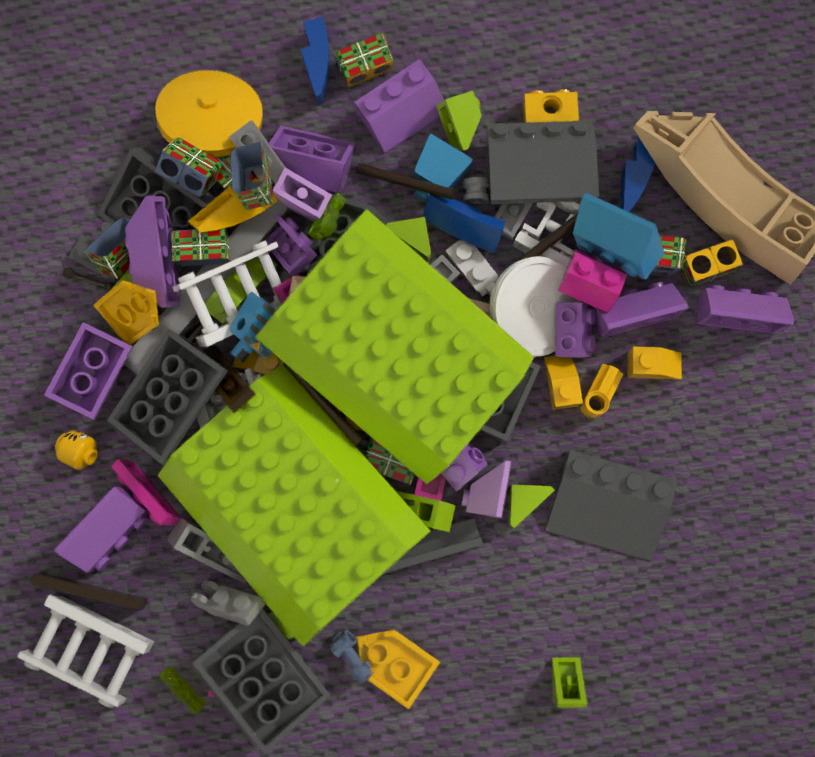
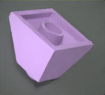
M504 461L471 484L469 490L464 489L461 506H466L465 512L493 518L502 517L511 461Z

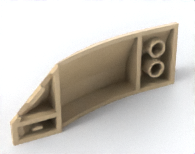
M647 111L635 124L634 130L669 184L685 203L724 240L729 241L733 239L737 250L791 285L815 254V207L792 193L758 166L714 118L716 113H706L704 117H695L692 112H672L670 116L659 115L658 111ZM764 181L768 183L771 187L765 186Z

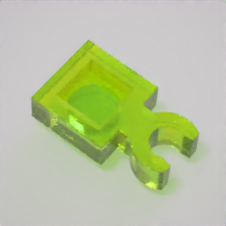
M336 193L335 197L332 195L321 218L315 220L308 234L316 240L329 237L337 227L336 220L340 214L338 211L343 207L346 198L339 193Z

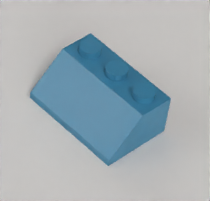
M584 194L573 230L577 248L588 255L592 253L598 256L601 261L610 266L614 264L621 267L626 274L632 277L637 275L646 280L664 255L656 224L590 194Z

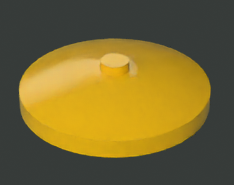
M201 70L183 74L170 81L161 90L156 101L157 126L162 136L169 143L175 138H181L214 158L231 155L236 146L229 136L246 123L253 120L259 130L262 126L263 110L257 93L242 79L225 72Z

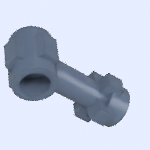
M345 630L332 638L333 642L329 645L331 652L339 658L343 655L354 669L351 674L353 679L358 680L359 683L368 680L374 674L371 670L372 665L369 661L363 663L352 648L357 643L354 635L350 631Z

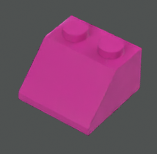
M575 248L558 291L608 313L620 296L627 274L622 268L615 265L610 266L601 261V259Z

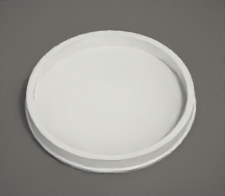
M542 256L525 258L510 265L496 281L490 298V318L534 357L545 356L555 351L556 304L558 302H581L558 291L566 267L554 259Z

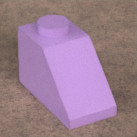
M285 167L272 190V193L290 210L311 222L321 218L332 194Z

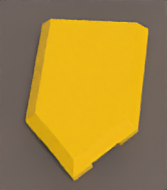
M121 281L93 304L121 340L129 345H132L159 325L156 291L139 285Z
M396 630L356 637L361 661L363 663L369 661L372 665L371 670L374 674L368 681L409 709L440 661Z

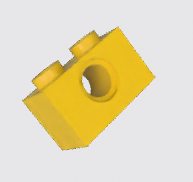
M536 90L524 94L522 103L523 123L579 121L577 92L558 90L555 93H544L543 91ZM551 107L556 113L549 114L544 108Z

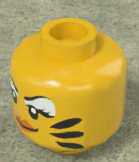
M78 430L63 433L56 441L55 451L57 459L76 470L92 465L98 457L96 440Z

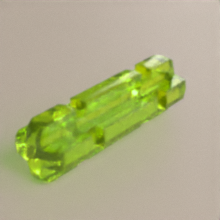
M172 666L166 667L160 673L159 678L165 685H170L169 689L183 704L187 703V708L192 714L199 713L206 705L205 701L200 696L197 697L195 695L196 692L181 676H177L178 672Z

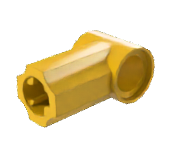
M601 365L581 404V411L587 418H598L608 410L610 401L623 376L619 369L611 365ZM590 399L599 401L601 405L600 411H595L590 407Z

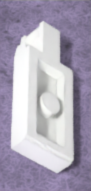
M459 240L445 250V253L475 292L479 293L482 297L488 294L491 298L492 290L499 276L474 245Z

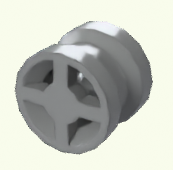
M483 177L465 179L463 181V188L466 189V194L463 197V202L469 205L489 203L490 196L487 194L489 180Z

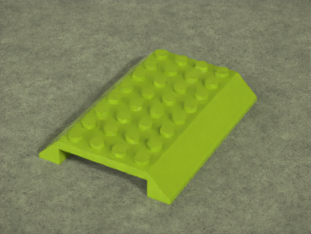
M367 209L349 227L255 337L426 484L454 461L523 379L534 358L532 354Z
M282 365L258 378L250 385L256 395L234 413L226 406L170 456L158 477L303 647L407 551L411 550L430 530Z

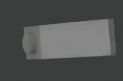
M182 517L167 538L170 545L174 549L245 583L246 579L202 527Z

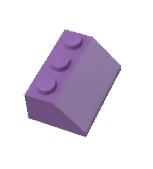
M419 59L354 103L356 114L383 152L387 153L440 118L436 105L444 101V98L435 79Z
M280 125L269 144L284 166L328 193H341L346 183L356 142Z
M657 282L648 285V290L638 292L637 288L624 291L608 313L593 307L596 311L595 326L599 339L676 319L688 309L687 302L673 283L663 285V282Z
M710 285L699 293L697 324L777 334L794 325V317L788 299L778 297L777 293L763 292L761 295L751 294L749 289L728 291L719 285Z
M83 322L44 396L95 420L133 346Z
M113 487L54 551L85 572H94L95 570L99 572L111 561L108 556L115 549L117 551L121 550L129 542L130 538L127 536L134 529L140 530L148 522L149 518L147 515L150 512L133 498V493L129 489Z

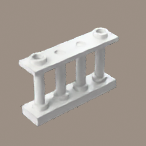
M266 240L251 246L253 252L196 277L194 272L178 278L180 284L172 287L174 292L186 289L203 326V329H201L203 334L195 337L200 347H208L233 335L229 329L238 311L220 272L235 267L247 296L251 291L259 296L244 263L258 256L273 289V287L281 283V280L268 251L279 247L277 242L268 245ZM209 277L228 316L226 318L228 323L219 327L217 323H213L196 286V283ZM275 294L273 296L275 301L269 303V305L278 310L282 305Z
M58 593L49 595L44 603V606L51 609L50 613L52 616L34 651L30 649L21 651L17 657L24 660V665L30 669L37 671L42 669L98 697V702L106 707L114 708V706L122 705L126 697L118 694V691L136 655L148 653L154 641ZM69 617L76 621L75 625L77 627L59 663H56L44 657V654L62 619ZM93 629L101 633L99 636L101 640L82 676L68 668L86 632ZM117 641L125 645L124 650L126 652L108 688L94 682L93 679L111 643Z

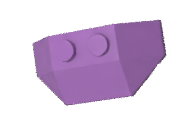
M150 195L144 198L125 228V244L130 258L129 272L132 276L133 284L156 291V301L161 308L180 306L178 297L180 290L174 292L172 288L179 284L178 266L171 262L173 230L168 210L165 207L166 200L162 196Z

